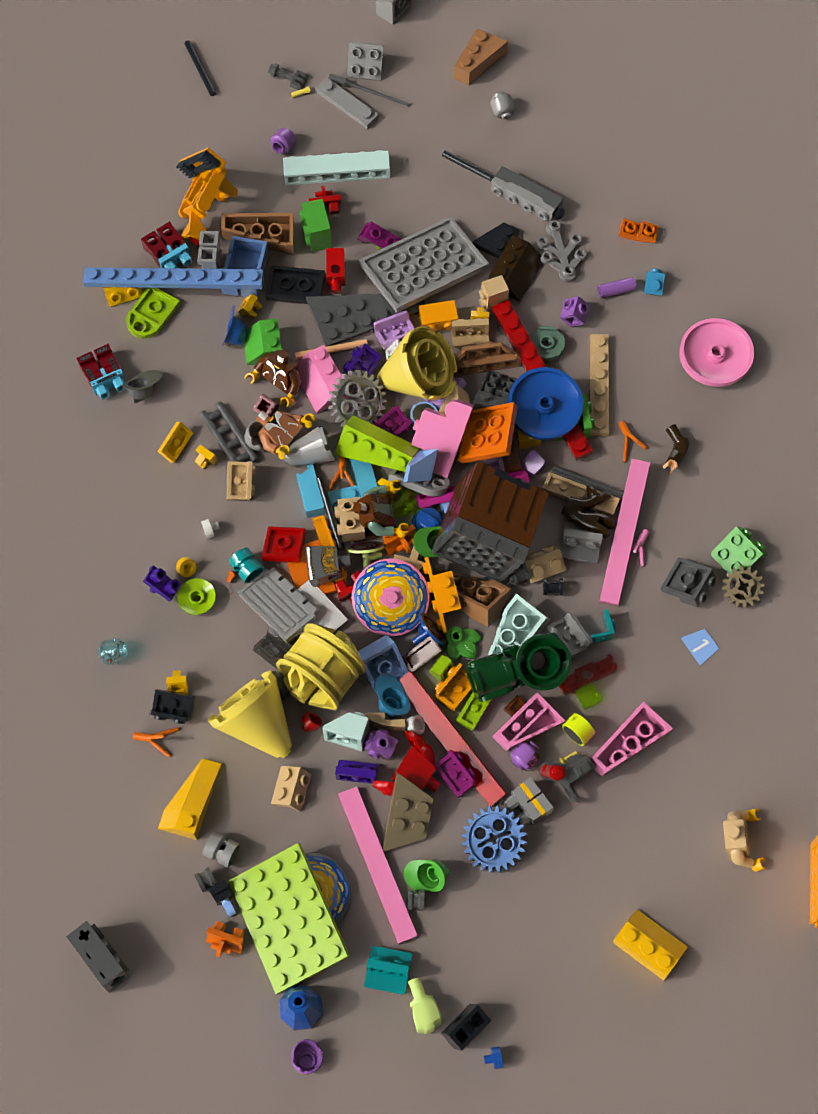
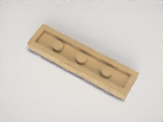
M549 472L542 487L545 492L565 500H569L571 496L582 499L588 498L585 485ZM610 495L611 498L601 504H597L591 510L613 518L620 498Z

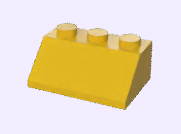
M638 909L629 918L613 941L615 945L663 981L688 948Z

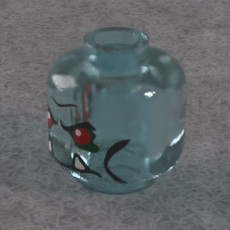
M119 638L106 639L101 642L100 647L97 649V655L104 664H119L128 656V647Z

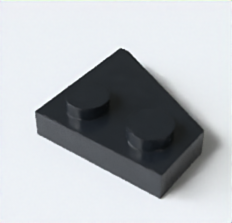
M502 223L475 239L473 244L477 249L500 258L513 235L518 236L520 230L509 224Z

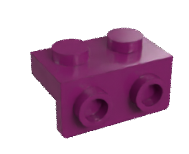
M396 405L373 423V425L397 436L400 433L402 435L411 428L409 425L413 421L412 419L408 420Z
M449 750L448 755L434 766L454 794L460 798L478 784L474 779L477 776L470 767L467 769L464 766L463 762L465 760L458 751L455 753Z

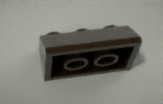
M513 235L488 276V280L502 275L509 289L508 297L520 302L542 265L541 255L530 242Z

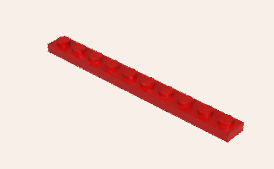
M509 299L493 306L492 311L513 349L520 354L521 363L526 372L535 368L546 367ZM579 424L570 433L563 436L576 461L593 453V449Z

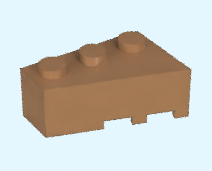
M477 28L454 65V79L470 85L484 73V70L489 66H493L500 57H504L507 54L508 41Z

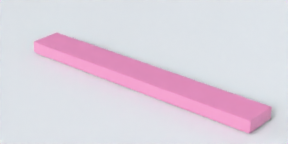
M631 459L599 600L600 603L614 606L619 604L650 462Z
M357 786L338 793L398 945L416 938L417 933Z

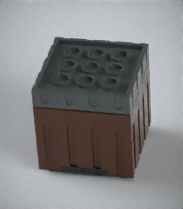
M477 462L459 484L455 486L431 553L501 583L503 579L505 580L509 574L513 573L515 569L525 562L549 493L539 486L527 484L523 479L511 477L505 471L493 469L487 463Z

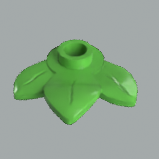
M451 627L446 633V641L448 642L446 648L447 655L452 661H456L460 655L467 659H475L477 650L474 643L479 642L481 636L470 628L462 630L459 627ZM453 633H457L459 638L454 639Z

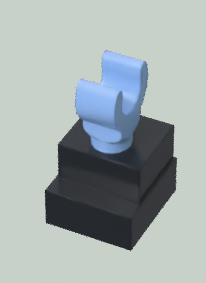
M225 880L208 888L217 906L222 904L228 917L236 914L229 900L233 896Z

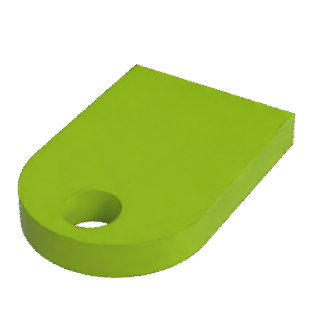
M147 288L127 314L126 323L128 330L133 336L141 339L156 336L180 306V300L158 288ZM138 325H143L144 329L141 331H136L135 327Z

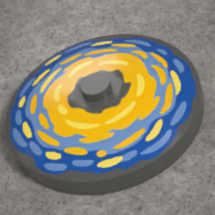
M305 853L334 921L338 925L347 914L351 903V886L344 869L330 857L318 853Z

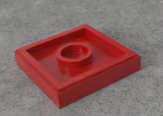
M268 526L262 560L300 563L306 528Z

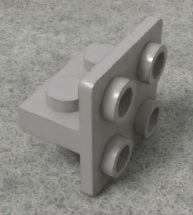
M350 42L347 76L381 80L382 65L385 57L383 55V45Z
M566 522L561 547L563 559L597 564L603 534L592 533L573 523Z

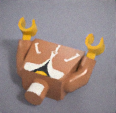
M262 410L255 418L263 425L262 429L258 432V436L264 450L275 454L281 460L285 459V453L287 455L290 454L288 445L301 430L302 424L304 423L307 428H311V421H315L314 415L311 413L303 416L278 410L271 417Z

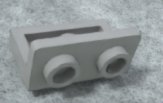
M568 612L563 619L549 624L546 628L549 633L555 632L556 637L567 646L571 658L584 653L593 643L589 634L572 612Z

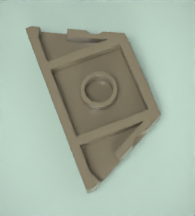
M396 773L382 846L383 851L423 840L427 837L434 799L400 773Z

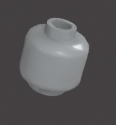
M499 92L492 97L490 105L495 117H502V119L511 117L512 112L515 110L511 95Z

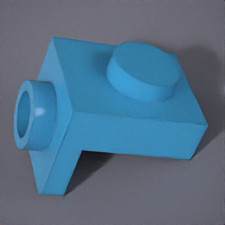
M651 268L650 272L646 271L644 293L662 295L665 274L661 273V269Z

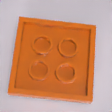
M512 402L472 410L460 444L458 461L468 463L510 455L518 406Z

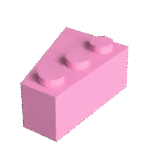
M537 692L492 738L505 751H508L523 741L527 742L562 725L565 720Z

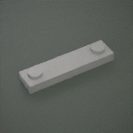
M327 77L315 88L316 93L366 129L379 118L378 113Z

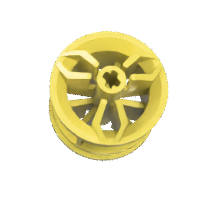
M311 623L306 624L304 632L284 655V659H279L276 662L278 670L284 676V683L296 700L305 703L310 698L307 703L308 705L336 710L339 706L338 701H341L359 675L365 673L366 666L359 657L360 654L354 643L345 633L338 631L334 635L335 630L332 628Z

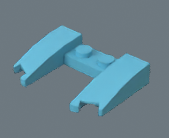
M350 459L357 485L328 492L334 511V507L338 506L337 499L362 498L365 492L377 487L370 463ZM313 464L307 465L308 469L301 475L299 473L296 474L307 518L326 513Z

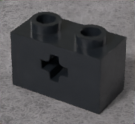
M469 1004L441 1034L454 1049L462 1051L492 1020L479 1005Z

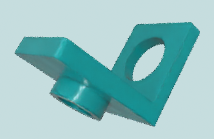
M608 609L604 610L602 616L606 632L591 635L592 644L613 640L616 625L614 619L610 618Z

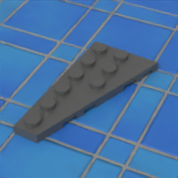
M382 293L306 297L326 347L375 330L374 322L405 310L408 311L409 317L418 314L419 305H425L424 300L396 313Z

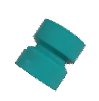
M248 547L238 550L229 560V564L236 572H239L238 575L246 584L265 570L260 561L254 559L255 555Z

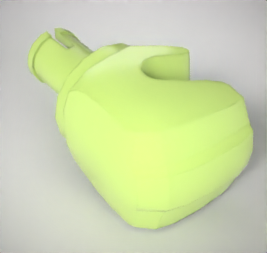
M414 978L408 981L414 997V1000L410 1002V1007L413 1009L417 1033L430 1034L440 1027L442 1016L433 995L425 994L421 978Z

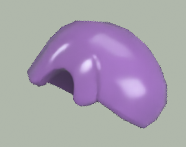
M310 1039L299 1041L293 1047L291 1053V1062L294 1068L304 1075L312 1074L320 1068L323 1061V1052L317 1042Z

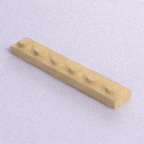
M590 334V401L592 404L590 418H594L595 423L591 436L609 435L608 334Z

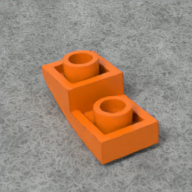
M623 218L618 236L634 241L655 243L659 226L643 220L641 223H637Z

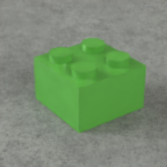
M323 199L301 203L302 211H299L300 223L305 234L306 246H310L311 252L332 248L331 229Z

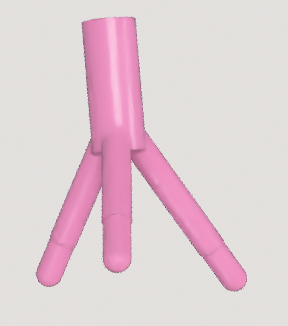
M647 529L642 530L637 542L631 546V551L633 550L634 553H637L638 550L640 551V565L642 567L644 566L643 545L650 533Z

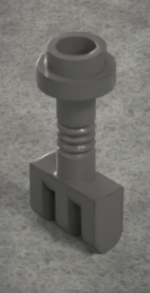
M277 63L271 64L268 70L272 77L278 75L290 80V87L296 90H301L302 85H304L305 80L308 78L306 73L299 70L296 71L295 75L280 69Z

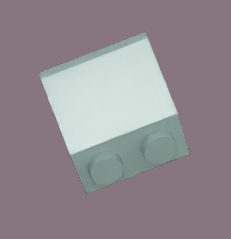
M349 712L323 726L325 741L363 751L364 740L370 730L369 719L365 714Z

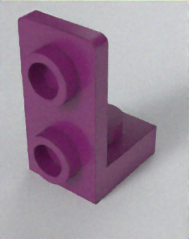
M371 221L364 224L357 240L362 243L370 241L380 248H385L401 240V238Z

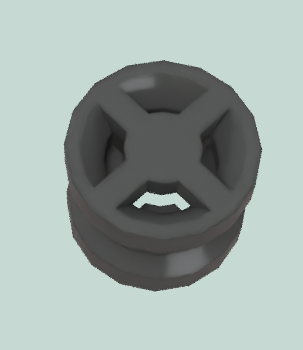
M209 867L202 873L194 874L203 893L209 887L217 884Z
M408 889V910L418 908L420 911H424L425 890L414 892Z

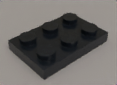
M271 265L266 300L308 304L306 297L322 296L325 270Z

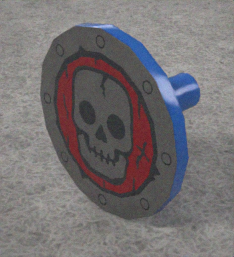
M420 613L418 615L420 620L418 625L419 635L412 639L414 644L418 645L429 636L438 644H445V636L442 631H439L436 622L426 613Z

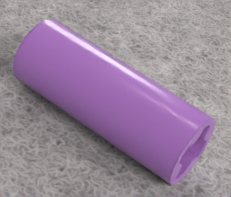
M634 277L598 285L600 298L636 290Z

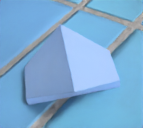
M419 449L406 467L404 482L431 480L438 449Z

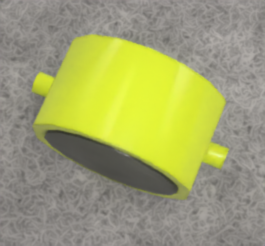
M573 713L562 725L564 732L580 746H584L595 735V730L591 724L577 713Z

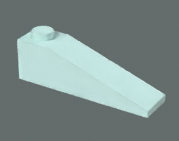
M516 594L504 609L503 617L497 628L496 636L488 655L502 652L503 649L514 645H519L520 647L528 638L539 635L550 621V618Z

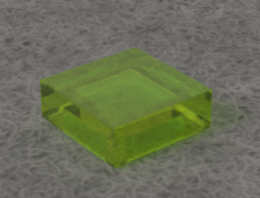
M593 683L575 691V695L584 710L602 701Z

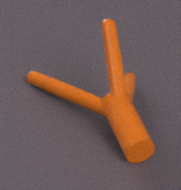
M621 421L618 425L625 436L623 462L625 463L627 461L628 441L630 438L643 449H647V446L632 435L625 421Z
M339 456V470L329 485L328 492L332 490L339 476L341 479L344 478V474L350 485L355 486L346 469V457Z
M179 727L154 734L134 732L133 740L150 742L164 755L170 757V754L155 742L154 739L164 738L166 734L179 731Z

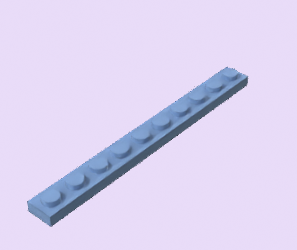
M85 267L83 285L84 287L263 289L264 271L262 269Z

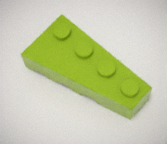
M352 415L344 425L334 455L406 472L408 463L420 448Z

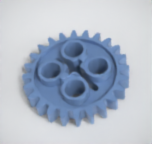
M488 806V812L481 808V815L473 813L474 821L467 819L471 824L470 827H463L468 831L467 834L461 835L467 838V841L463 842L462 845L468 846L464 853H471L468 860L472 861L475 859L474 866L476 867L482 864L481 870L483 871L488 866L491 873H493L495 867L499 873L502 870V866L509 870V863L516 866L514 859L522 860L519 852H526L522 845L528 844V842L523 840V837H526L528 834L521 832L525 825H518L521 818L513 819L515 813L512 811L507 815L508 809L504 808L501 812L500 806H496L495 811H493L491 806ZM499 820L504 822V828L501 831H497L495 828ZM485 829L486 836L483 839H478V830ZM507 831H511V834L498 838L496 844L489 842L481 848L478 847L479 844L492 840V835L501 836ZM507 839L512 841V847L509 850H505L503 847V843ZM492 847L494 855L491 858H486V849Z

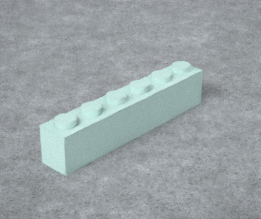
M361 151L358 153L290 156L283 158L285 185L390 178L388 151Z

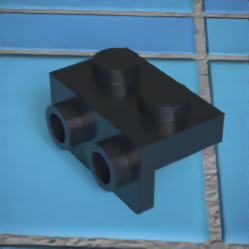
M156 689L153 707L149 715H153L154 719L157 720L169 718L174 719V723L185 724V722L192 719L195 696Z

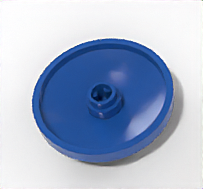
M540 367L525 372L514 382L508 396V403L514 402L518 406L515 426L526 436L537 440L549 441L567 435L578 424L583 411V397L579 386L568 374L555 368Z

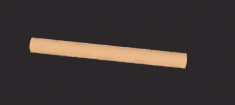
M367 339L327 346L325 348L328 353L350 350L356 346L360 347L364 343L367 344ZM311 350L295 352L296 360L302 359Z

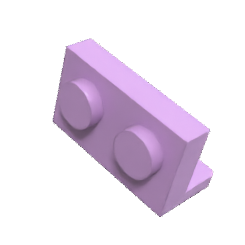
M407 310L374 322L375 335L383 349L388 348L397 339L402 341L404 336L414 329Z

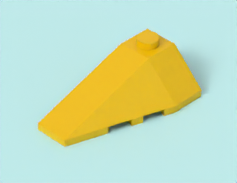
M202 758L164 809L158 827L159 830L197 840L222 766L221 763Z

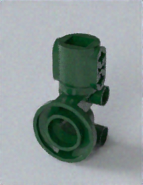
M555 632L534 635L525 640L520 647L519 645H514L503 649L502 652L467 663L466 672L475 697L479 699V702H483L512 692L514 688L525 685L541 691L558 687L569 675L571 656L567 646L556 637ZM537 652L543 654L545 658V663L540 669H534L531 665V659Z

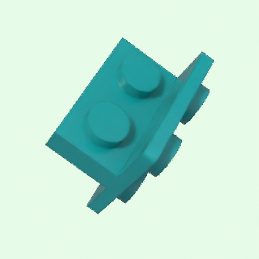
M372 946L366 965L367 972L364 987L404 995L412 953Z

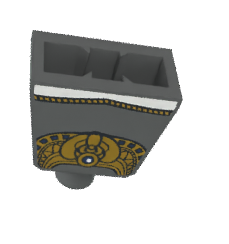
M335 546L306 547L309 582L313 587L341 579L342 567L352 566L351 556H340V552Z

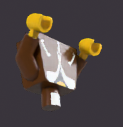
M276 350L274 353L262 356L254 366V371L247 373L245 379L251 375L253 377L251 383H254L259 379L258 373H261V377L288 394L280 399V404L283 405L287 402L286 408L293 406L295 402L293 396H296L302 382L298 363L289 357V353L286 350Z

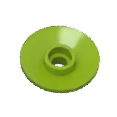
M200 578L186 581L181 585L177 593V601L180 608L190 615H201L208 612L216 600L214 587L208 581ZM200 597L201 599L200 601L195 602L194 598Z

